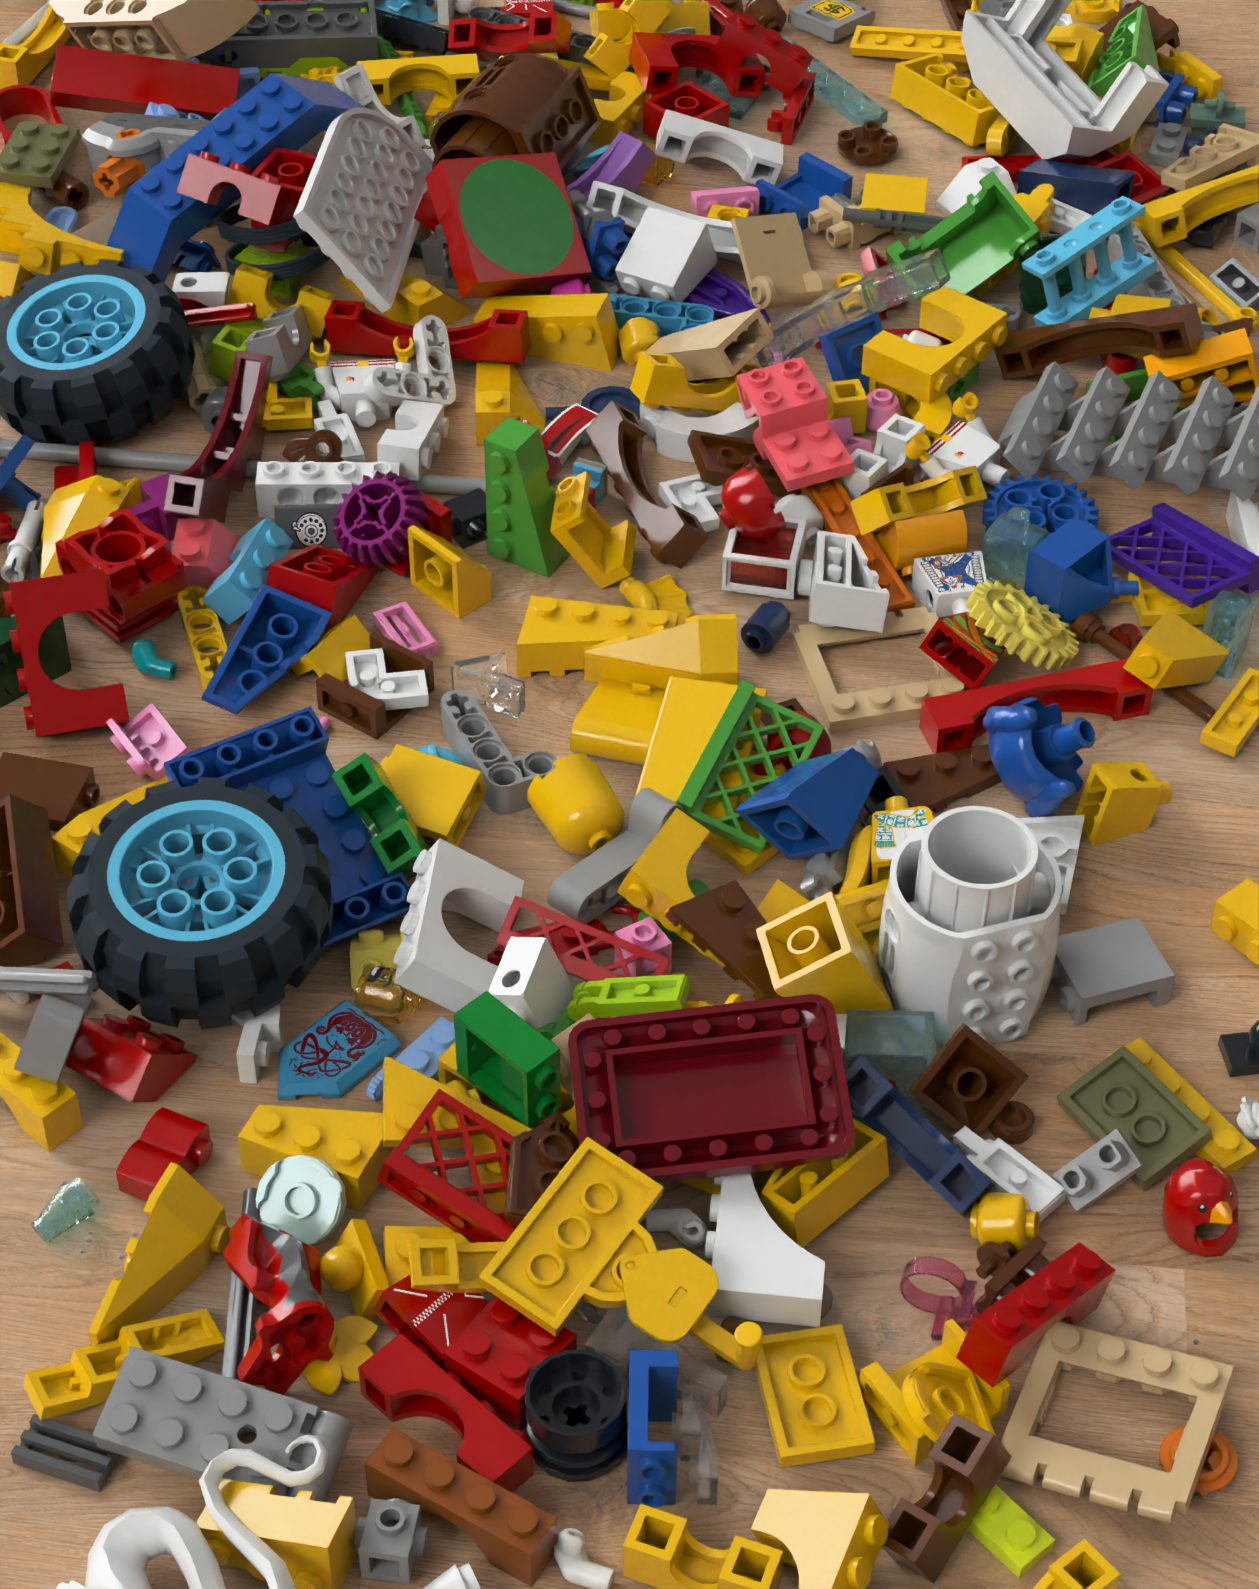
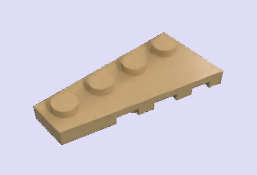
M1223 123L1218 127V134L1210 133L1205 137V144L1203 146L1195 145L1189 150V157H1180L1162 171L1161 184L1180 192L1204 182L1212 181L1216 176L1226 171L1234 170L1238 165L1248 160L1256 159L1259 155V134Z

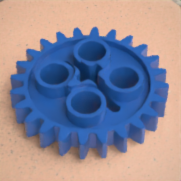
M1020 474L1018 475L1017 482L1006 478L1004 486L995 484L994 491L987 492L988 499L983 502L982 524L986 525L985 532L987 534H993V542L1004 540L1003 549L1014 546L1016 547V555H1019L1024 550L1029 551L1073 517H1077L1097 528L1099 508L1094 507V498H1087V490L1076 491L1077 483L1066 486L1064 485L1063 477L1055 482L1051 481L1050 474H1047L1044 479H1038L1036 474H1032L1031 479L1026 480Z

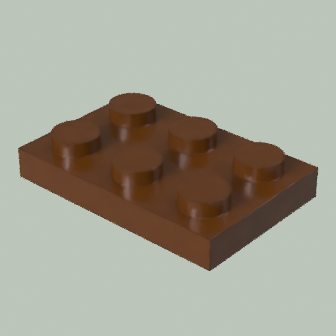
M691 430L687 443L702 482L713 486L724 485L731 475L748 464H752V468L759 472L773 495L784 497L789 494H801V489L787 492L769 459L763 460L753 440Z

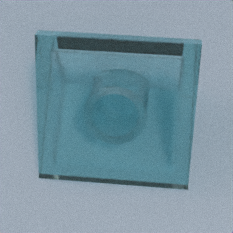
M847 1009L845 1071L862 1055L885 1079L898 1083L904 1098H915L908 1090L936 1056L934 1012Z

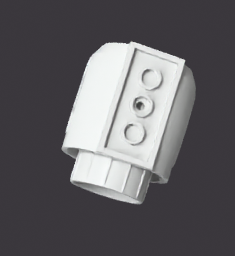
M964 806L951 809L938 815L927 826L905 830L904 841L893 855L880 921L879 969L893 1010L912 1030L932 1041L945 1045L962 1023L966 1024L989 1044L1015 1040L1021 1036L1028 1035L1029 1022L1036 1015L1044 1000L1051 980L1057 951L1062 877L1059 866L1050 851L1015 816L1002 810L985 806Z

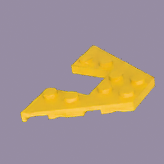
M384 1057L383 1147H397L438 1089L444 1091L514 1137L524 1131L532 1130L390 1057ZM439 1106L432 1115L435 1130L441 1131L458 1128L456 1117ZM426 1125L420 1133H427ZM486 1135L469 1136L474 1156L496 1153L493 1140ZM461 1138L438 1141L440 1148L463 1149ZM427 1142L413 1144L410 1147L431 1148V1144ZM499 1162L476 1165L481 1185L504 1182ZM506 1191L484 1194L487 1208L495 1213L505 1212ZM385 1225L383 1231V1267L390 1286L410 1275L409 1239L456 1238V1243L471 1242L462 1234L454 1232L448 1227Z

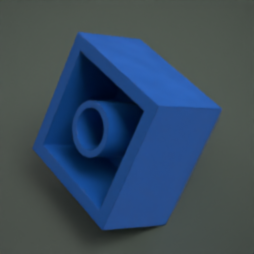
M1073 517L1029 550L1024 591L1030 598L1032 596L1037 597L1038 603L1041 605H1049V611L1059 614L1061 616L1059 620L1067 623L1077 619L1084 611L1090 610L1092 612L1110 603L1112 599H1119V596L1138 595L1139 583L1138 581H1120L1119 577H1112L1110 536L1077 517Z

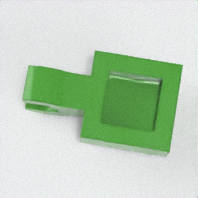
M300 363L293 367L288 377L277 381L278 389L290 398L312 397L313 411L317 412L319 411L317 402L323 401L319 394L324 392L325 389L319 382H316L315 371Z

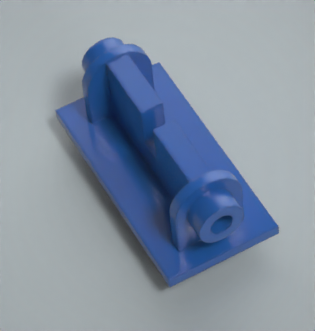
M190 239L180 246L172 266L177 267L182 258H184L179 266L187 272H211L212 266L221 268V264L215 255V249L210 244Z

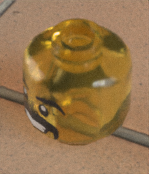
M374 966L366 975L360 976L355 991V1002L365 1016L371 1017L375 1021L402 1024L408 1019L411 1012L418 1010L421 996L394 983L396 969Z

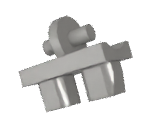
M1116 1128L1052 1175L1067 1191L1066 1197L1076 1212L1081 1213L1110 1191H1114L1120 1184L1143 1169L1145 1165L1135 1154L1121 1130Z

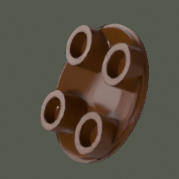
M870 120L865 122L862 127L839 132L837 148L839 153L849 161L860 164H874L888 160L897 152L898 139L891 132L883 129L879 121Z

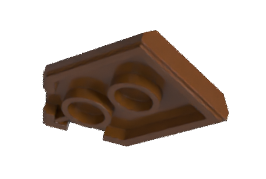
M559 1111L547 1117L542 1124L530 1131L522 1132L511 1140L504 1217L510 1225L518 1226L579 1148L578 1137L570 1130V1123Z

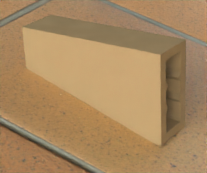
M759 308L660 337L645 352L671 354L685 367L687 381L732 377L774 338V335Z

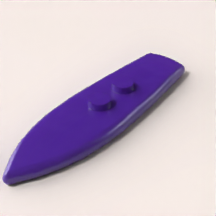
M623 231V233L631 240L633 233ZM623 253L616 254L615 260L619 262ZM714 267L683 300L686 303L707 305L714 310V316L719 318H726L757 309L750 298L749 291L743 285ZM759 309L769 326L771 321L765 309Z

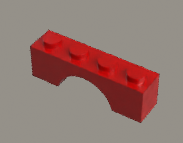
M558 11L530 13V18L527 21L517 24H496L478 18L450 20L448 49L461 54L476 53L477 60L499 58L500 56L519 53H569L572 24Z
M1078 1242L977 1315L970 1325L956 1358L993 1388L1021 1366L1036 1343L1058 1321L1062 1320L1067 1324L1076 1325L1095 1311L1116 1270L1102 1260L1094 1251L1089 1250L1082 1243Z
M400 1333L358 1367L361 1395L391 1422L422 1416L435 1418L447 1423L462 1439V1444L456 1454L457 1463L512 1493L533 1476V1446L527 1436L518 1429L511 1430L499 1419L496 1410L487 1401L481 1400L479 1402L466 1390L462 1380L451 1371L446 1373L434 1362L429 1351L421 1344L417 1343L414 1345Z

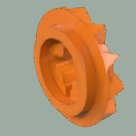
M1185 1425L1169 1432L1161 1443L1159 1466H1162L1165 1472H1171L1174 1456ZM1215 1431L1206 1457L1208 1459L1205 1470L1202 1468L1195 1491L1200 1492L1203 1498L1211 1491L1217 1490L1222 1493L1227 1484L1234 1480L1237 1471L1238 1460L1235 1449L1229 1440L1218 1431Z

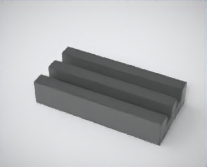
M34 1414L29 1421L30 1429H25L20 1436V1446L15 1445L11 1451L13 1463L101 1492L121 1455L98 1448L91 1432L51 1419L40 1420L39 1416ZM33 1447H37V1448H40V1449H43V1450H46V1451H49V1452L58 1454L59 1457L62 1458V1459H65V1460H68V1461H71V1462L79 1461V1462H82V1463H85V1464H88V1465L97 1467V1468H99V1470L96 1472V1471H93V1470H90V1469H87V1468H84V1467H81V1466H78V1465H75V1464H72V1463H69V1462H66V1461H63V1460H60V1459H57V1458H54V1457H51V1456H48V1455H45V1454H42V1453L33 1451L32 1449H33Z

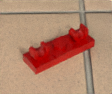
M805 72L791 98L783 94V100H785L784 111L772 110L771 118L767 120L768 131L782 132L781 144L792 145L814 101L816 73Z

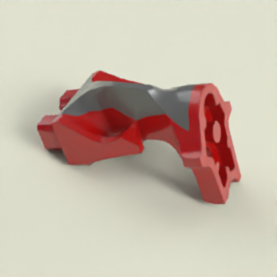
M243 1214L229 1231V1236L232 1240L222 1253L228 1268L237 1275L254 1297L270 1307V1311L262 1314L254 1324L257 1337L237 1367L238 1378L241 1382L250 1385H264L266 1390L284 1395L310 1362L315 1360L329 1362L333 1357L329 1343L335 1329L334 1318L321 1297L320 1250L294 1238L292 1234L281 1229L271 1228L260 1223L258 1219ZM279 1344L277 1350L272 1355L270 1352L271 1347Z

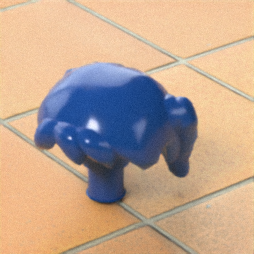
M1034 697L1026 698L1009 707L991 706L983 719V726L990 734L988 747L991 761L1004 787L1014 797L1024 802L1029 817H1048L1053 815L1062 806L1065 799L1082 789L1083 780L1076 770L1083 764V760L1076 751L1092 747L1096 738L1093 726L1085 718H1077L1074 722L1067 725L1061 724L1063 720L1058 704L1053 703L1045 707L1041 701Z

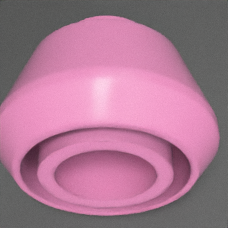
M876 389L867 394V430L877 433V430L895 413L904 416L898 397L891 391Z

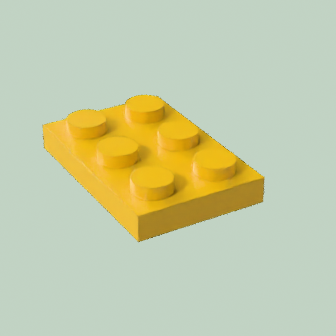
M838 1324L764 1335L754 1367L780 1468L874 1454L875 1439L843 1325Z

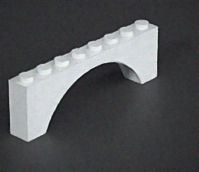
M836 1013L844 1062L847 1014ZM751 1173L714 1177V1185L721 1186L720 1195L712 1194L709 1221L717 1222L716 1231H707L705 1259H712V1267L717 1273L719 1285L715 1297L708 1305V1316L721 1318L734 1316L751 1321L820 1327L825 1261L796 1244L777 1226L759 1199Z

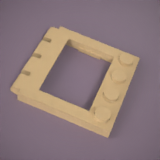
M925 606L899 610V617H896L894 611L886 612L882 633L839 626L825 628L817 623L796 626V633H793L792 644L829 733L918 720L921 715L922 699L971 690L930 656L928 658L936 675L940 676L938 679L840 694L835 689L818 647L920 632L924 641L939 619L936 612L928 613Z
M1058 1321L1045 1333L1000 1441L1012 1456L1001 1477L1034 1486L1039 1474L1044 1475L1042 1488L1080 1499L1085 1488H1091L1089 1501L1129 1512L1132 1502L1135 1500L1138 1501V1515L1172 1524L1176 1512L1186 1515L1234 1380V1366ZM1075 1368H1082L1093 1371L1098 1379L1113 1383L1128 1380L1139 1383L1144 1391L1159 1395L1174 1392L1185 1395L1190 1403H1194L1190 1419L1185 1425L1176 1450L1171 1472L1161 1471L1034 1436L1037 1428L1042 1427L1056 1392L1054 1385L1060 1370L1072 1371Z

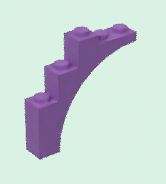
M620 131L596 163L575 182L566 186L567 192L574 189L579 190L588 201L592 184L595 180L624 188L634 193L657 155L644 142Z

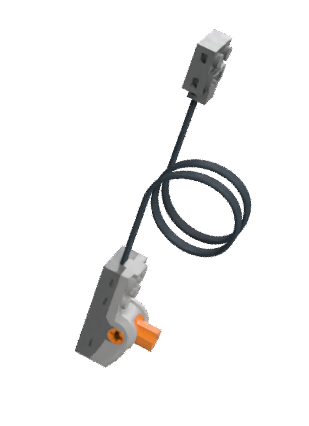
M122 112L111 113L88 127L81 136L83 143L87 145L93 170L91 177L95 187L99 188L105 197L115 198L120 195L125 198L127 190L132 184L211 121ZM241 203L227 208L217 216L216 222L220 236L227 241L237 243L229 248L224 256L227 271L232 276L235 275L236 269L242 264V262L233 260L234 257L249 245L274 244L295 237H299L305 247L317 248L303 256L286 262L267 265H247L274 273L272 281H280L305 274L330 259L321 251L319 244L309 233L299 227L296 219L261 228L232 226L240 221L249 219L238 214ZM439 224L435 227L436 233L425 241H414L409 257L423 259L426 274L443 276L445 288L458 289L448 256L447 240Z

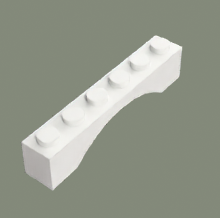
M593 181L587 206L595 212L609 210L612 211L611 214L614 218L621 217L625 221L623 231L634 234L648 206L706 223L716 256L742 264L730 221L683 212L648 200L624 188Z

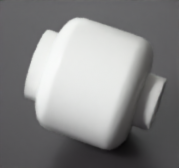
M789 494L779 500L775 505V509H773L774 513L776 514L781 511L783 517L807 520L805 547L815 544L818 530L821 531L824 527V516L811 499L806 495ZM790 533L781 534L785 539L793 538Z

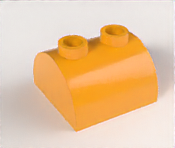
M964 510L894 521L877 534L875 538L895 570H900L902 578L912 577L914 558L966 552L967 526Z

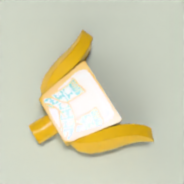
M903 796L888 798L884 803L885 811L873 813L872 825L861 828L854 836L849 850L846 876L839 894L869 885L870 874L871 884L889 879L891 861L895 851L904 841L905 830L927 826L936 818L933 817L930 808L926 806L909 808L908 801Z

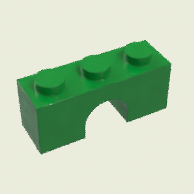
M364 752L331 775L350 808L359 814L373 836L369 841L388 874L392 876L403 872L407 881L417 875V873L413 872V866L422 850L428 851L430 848L382 766Z

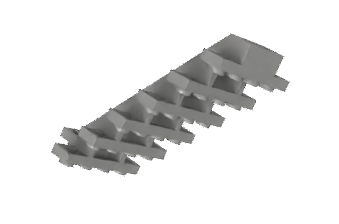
M1054 361L1045 368L1036 388L1017 400L997 441L1004 452L1003 456L1026 478L1037 473L1038 469L1067 472L1079 484L1088 480L1091 475L1121 478L1133 490L1143 485L1144 481L1173 483L1187 496L1197 491L1199 486L1229 489L1243 502L1251 498L1255 492L1259 493V385L1255 389L1248 408L1228 420L1237 398L1212 375L1202 382L1194 403L1174 415L1183 392L1159 370L1149 377L1140 399L1122 409L1131 388L1121 377L1117 376L1108 366H1105L1097 372L1088 393L1070 404L1079 383ZM1057 430L1069 431V433L1051 443ZM1109 435L1122 437L1103 449ZM1162 441L1176 442V444L1157 454ZM1216 446L1231 448L1211 460Z

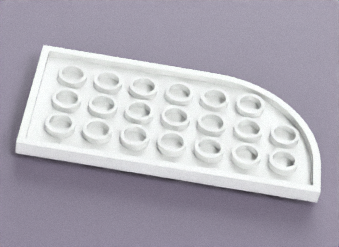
M355 107L347 110L331 122L293 217L296 219L299 227L303 231L308 232L319 244L321 251L341 268L343 275L363 292L365 299L370 304H373L381 313H384L392 308L420 222L414 219L423 194L428 190L425 177L432 171L433 161L419 144L394 121L372 109Z

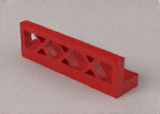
M516 895L495 941L500 946L506 948L511 936L542 937L545 935L566 973L586 982L624 977L612 972L621 967L626 977H632L627 965L642 958L658 964L653 976L665 975L671 959ZM521 908L537 915L542 930L528 936L512 931ZM544 917L557 923L547 927ZM567 926L575 930L581 945L563 952L556 949L550 933ZM582 933L596 939L586 943ZM606 942L614 946L619 962L602 968L594 964L589 948ZM621 949L635 955L624 959ZM583 951L587 961L573 955Z

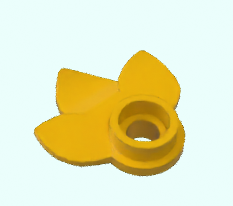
M346 1316L335 1321V1329L329 1343L333 1357L329 1362L322 1360L310 1362L303 1371L307 1383L317 1392L328 1396L336 1393L342 1380L348 1383H360L358 1367L374 1355L366 1345L378 1331V1325L360 1316Z

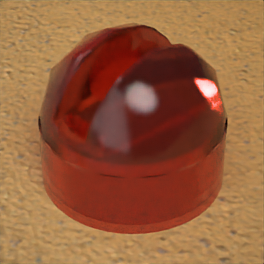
M1122 623L1112 628L1109 632L1110 635L1133 651L1142 639L1140 629L1132 623Z

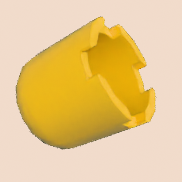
M571 754L553 762L555 769L549 772L543 779L539 774L534 777L528 788L527 800L557 844L564 851L578 856L590 855L619 835L623 828L625 812L598 764L591 761L587 754Z

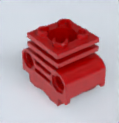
M125 507L119 511L115 510L109 513L110 515L97 527L86 531H79L64 539V541L59 540L55 542L58 563L63 575L103 569L110 607L82 611L81 613L118 643L124 642L179 611V606L175 602L178 599L177 593L186 587L184 564L172 554L170 541L161 534L147 528L136 515Z

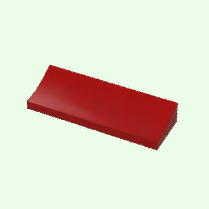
M57 45L49 90L50 105L105 113L122 112L144 115L149 102H153L159 105L168 104L176 110L187 114L196 113L204 119L211 121L225 107L228 108L237 101L240 69Z

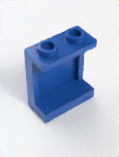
M806 152L799 156L798 173L776 185H772L763 179L756 181L755 187L760 192L759 210L768 215L796 212L801 231L808 228V213L819 209L820 197L825 195L832 197L834 193H840L851 199L853 176Z
M630 1350L627 1504H643L653 1508L676 1504L678 1445L674 1442H650L648 1440V1421L676 1422L678 1351Z

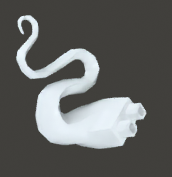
M307 1434L298 1437L285 1450L286 1453H289L300 1444H313L317 1450L315 1462L305 1470L290 1471L251 1449L232 1448L212 1459L199 1479L210 1517L228 1540L266 1579L269 1589H296L286 1563L227 1506L218 1485L223 1474L237 1466L249 1467L289 1487L310 1483L324 1472L329 1457V1452L316 1435ZM170 1507L129 1509L105 1524L88 1553L85 1586L71 1580L69 1584L62 1582L56 1587V1589H152L145 1569L151 1559L168 1552L175 1559L188 1583L189 1589L226 1588L218 1561L197 1523L179 1510Z

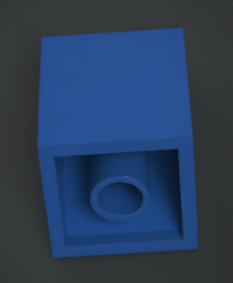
M853 747L799 762L741 803L736 812L789 860L842 849L879 772L867 761L862 753L856 751Z

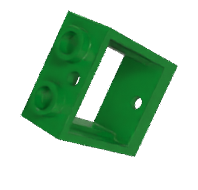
M485 991L454 1013L456 1064L459 1074L516 1121L529 1128H533L539 1122L557 1112L559 1107H561L560 1049L488 991Z

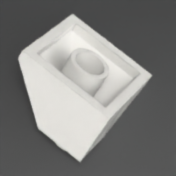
M991 157L982 158L979 161L965 165L936 201V207L947 216L951 215L967 203L966 196L971 193L975 196L982 189L979 180L992 171L1012 196L1016 194L1009 172Z

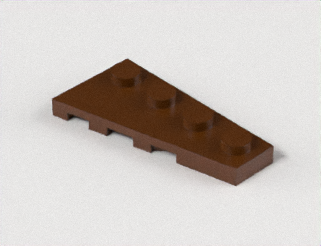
M736 880L669 908L665 917L674 926L677 927L681 924L694 936L691 941L704 953L709 950L725 965L723 970L734 981L739 979L754 991L753 998L755 1000L782 997L774 990L756 932L757 928L767 924V922Z

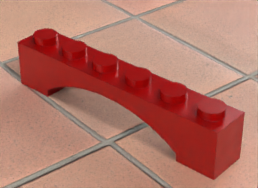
M333 300L324 317L330 352H339L345 355L355 353L373 354L377 357L396 356L393 347L394 338L398 336L400 349L408 348L410 344L409 338L413 339L414 326L399 323L376 314L366 308L363 301ZM494 309L492 317L481 322L462 327L446 328L451 359L470 360L472 362L494 361L505 364L524 363L530 348L527 310ZM414 353L413 357L410 359H415L416 353Z
M1127 658L922 699L919 728L933 754L972 747V742L988 732L983 726V719L991 706L1009 707L1021 700L1034 697L1041 701L1045 707L1057 703L1061 712L1100 714L1111 716L1113 721L1149 715L1153 688L1123 668L1129 659Z

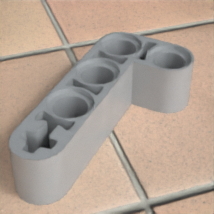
M456 689L445 693L440 701L443 735L464 766L481 771L487 790L484 797L487 806L493 812L502 815L513 814L531 808L532 806L527 800V792L531 782L536 775L539 774L543 779L549 772L554 770L553 762L557 758L547 751H534L513 758L479 703L470 692Z
M646 787L642 789L631 803L628 830L558 876L550 886L547 903L568 917L586 924L625 898L616 891L626 875L674 810L678 808L683 812V807L651 788Z
M43 993L18 1055L14 1070L56 1085L81 1028L92 997Z

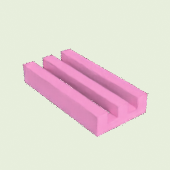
M406 601L373 612V622L385 638L393 640L419 655L425 656L427 652H430L432 656L439 654V644ZM400 613L422 643H417L411 635L409 628L396 614Z

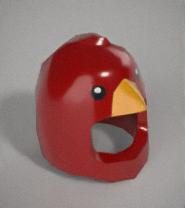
M1201 1157L1187 1161L1170 1175L1164 1189L1162 1218L1164 1229L1169 1239L1178 1247L1203 1257L1223 1256L1235 1244L1238 1236L1239 1196L1230 1175L1222 1168L1213 1165L1210 1161L1204 1160ZM1204 1223L1229 1224L1225 1233L1218 1238L1209 1240L1197 1236V1225Z

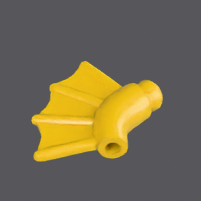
M671 574L646 584L640 580L636 581L633 577H627V580L623 579L620 583V593L625 595V599L635 608L678 613V625L686 624L685 618L694 615V611L690 610L686 603L688 593L675 584Z

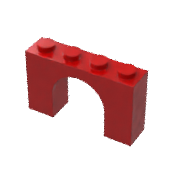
M633 32L629 61L645 94H660L676 86L679 68L693 67L719 76L732 97H760L765 68L756 53L746 55L738 67L713 52L721 37L719 35Z
M103 569L9 583L11 591L3 592L6 613L7 615L15 614L17 630H11L10 635L14 654L22 653L24 668L17 669L20 692H29L31 706L23 707L27 730L35 729L36 737L107 726L106 721L111 717L118 724L130 722L123 683L79 690L68 689L56 684L46 675L41 667L38 656L41 635L53 620L65 614L110 607Z

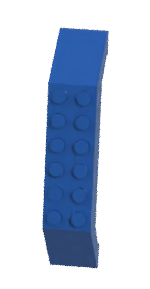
M271 73L128 188L107 246L125 250L123 263L129 269L138 265L154 273L160 280L165 282L180 246L241 197V193L235 185H229L221 192L217 205L177 193L188 153L200 156L201 151L219 156V164L230 167L231 162L250 167L249 174L251 175L276 147L298 151L322 130L327 131L331 122L347 110L355 107H365L332 83Z

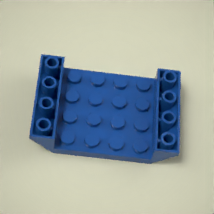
M311 706L164 762L163 767L168 782L174 780L176 788L198 785V777L227 778L233 789L242 791L249 784H252L274 794L283 802V810L292 807L318 836L319 849L327 856L334 910L331 933L321 950L359 935V932L373 929L404 916L409 912L410 903L407 902V895L411 887L403 872L392 876L388 874L369 841L372 837L363 820L355 810L350 808L331 774L336 771L326 755L329 738ZM210 877V879H211V881H212L213 883L216 882L215 879H213V878ZM239 905L247 911L252 909L251 907Z

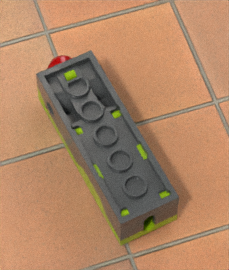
M374 0L256 2L260 10L246 25L214 48L194 56L199 59V64L236 69L258 67L260 78H266L271 73L300 77V74H309V70L312 68H327L330 66L340 67V70H347L357 65L356 61L378 60V32Z

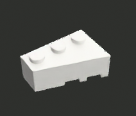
M818 530L813 555L809 622L817 623L827 628L839 626L882 633L890 593L887 588L879 586V575L876 570L868 568V557L855 536Z

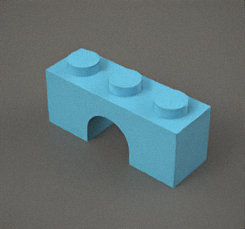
M267 516L240 538L228 557L233 563L213 581L202 601L230 625L250 609L262 585L267 582L270 564L284 558L294 541Z

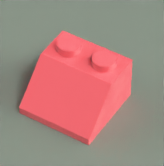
M178 519L172 554L184 564L186 587L201 586L209 590L213 581L233 563L228 557L240 540V537L215 519Z

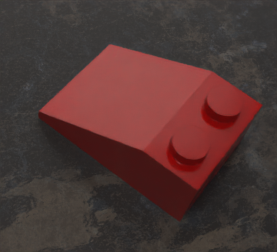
M314 543L270 564L266 585L331 612V619L325 628L328 629L344 620L379 571V566L375 564L364 566L361 562H354L344 552Z

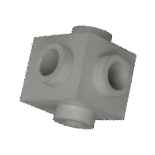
M371 1498L367 1518L359 1517L355 1530L354 1546L359 1548L361 1577L405 1584L411 1583L416 1557L425 1556L429 1540V1526H422L420 1505L411 1504L406 1500L398 1498L388 1500Z

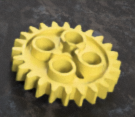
M986 580L985 583L979 582L966 600L968 602L966 608L971 610L968 615L977 620L976 626L986 630L984 635L995 638L997 640L995 645H1004L1008 648V654L1013 655L1016 653L1023 662L1028 660L1037 668L1042 664L1047 670H1051L1054 667L1060 671L1062 667L1065 669L1068 667L1079 651L1077 648L1079 642L1074 639L1076 634L1068 630L1070 625L1061 622L1059 614L1051 613L1049 605H1041L1038 603L1037 597L1032 596L1030 598L1023 589L1015 590L1011 584H1007L1004 587L999 581H995L993 584Z

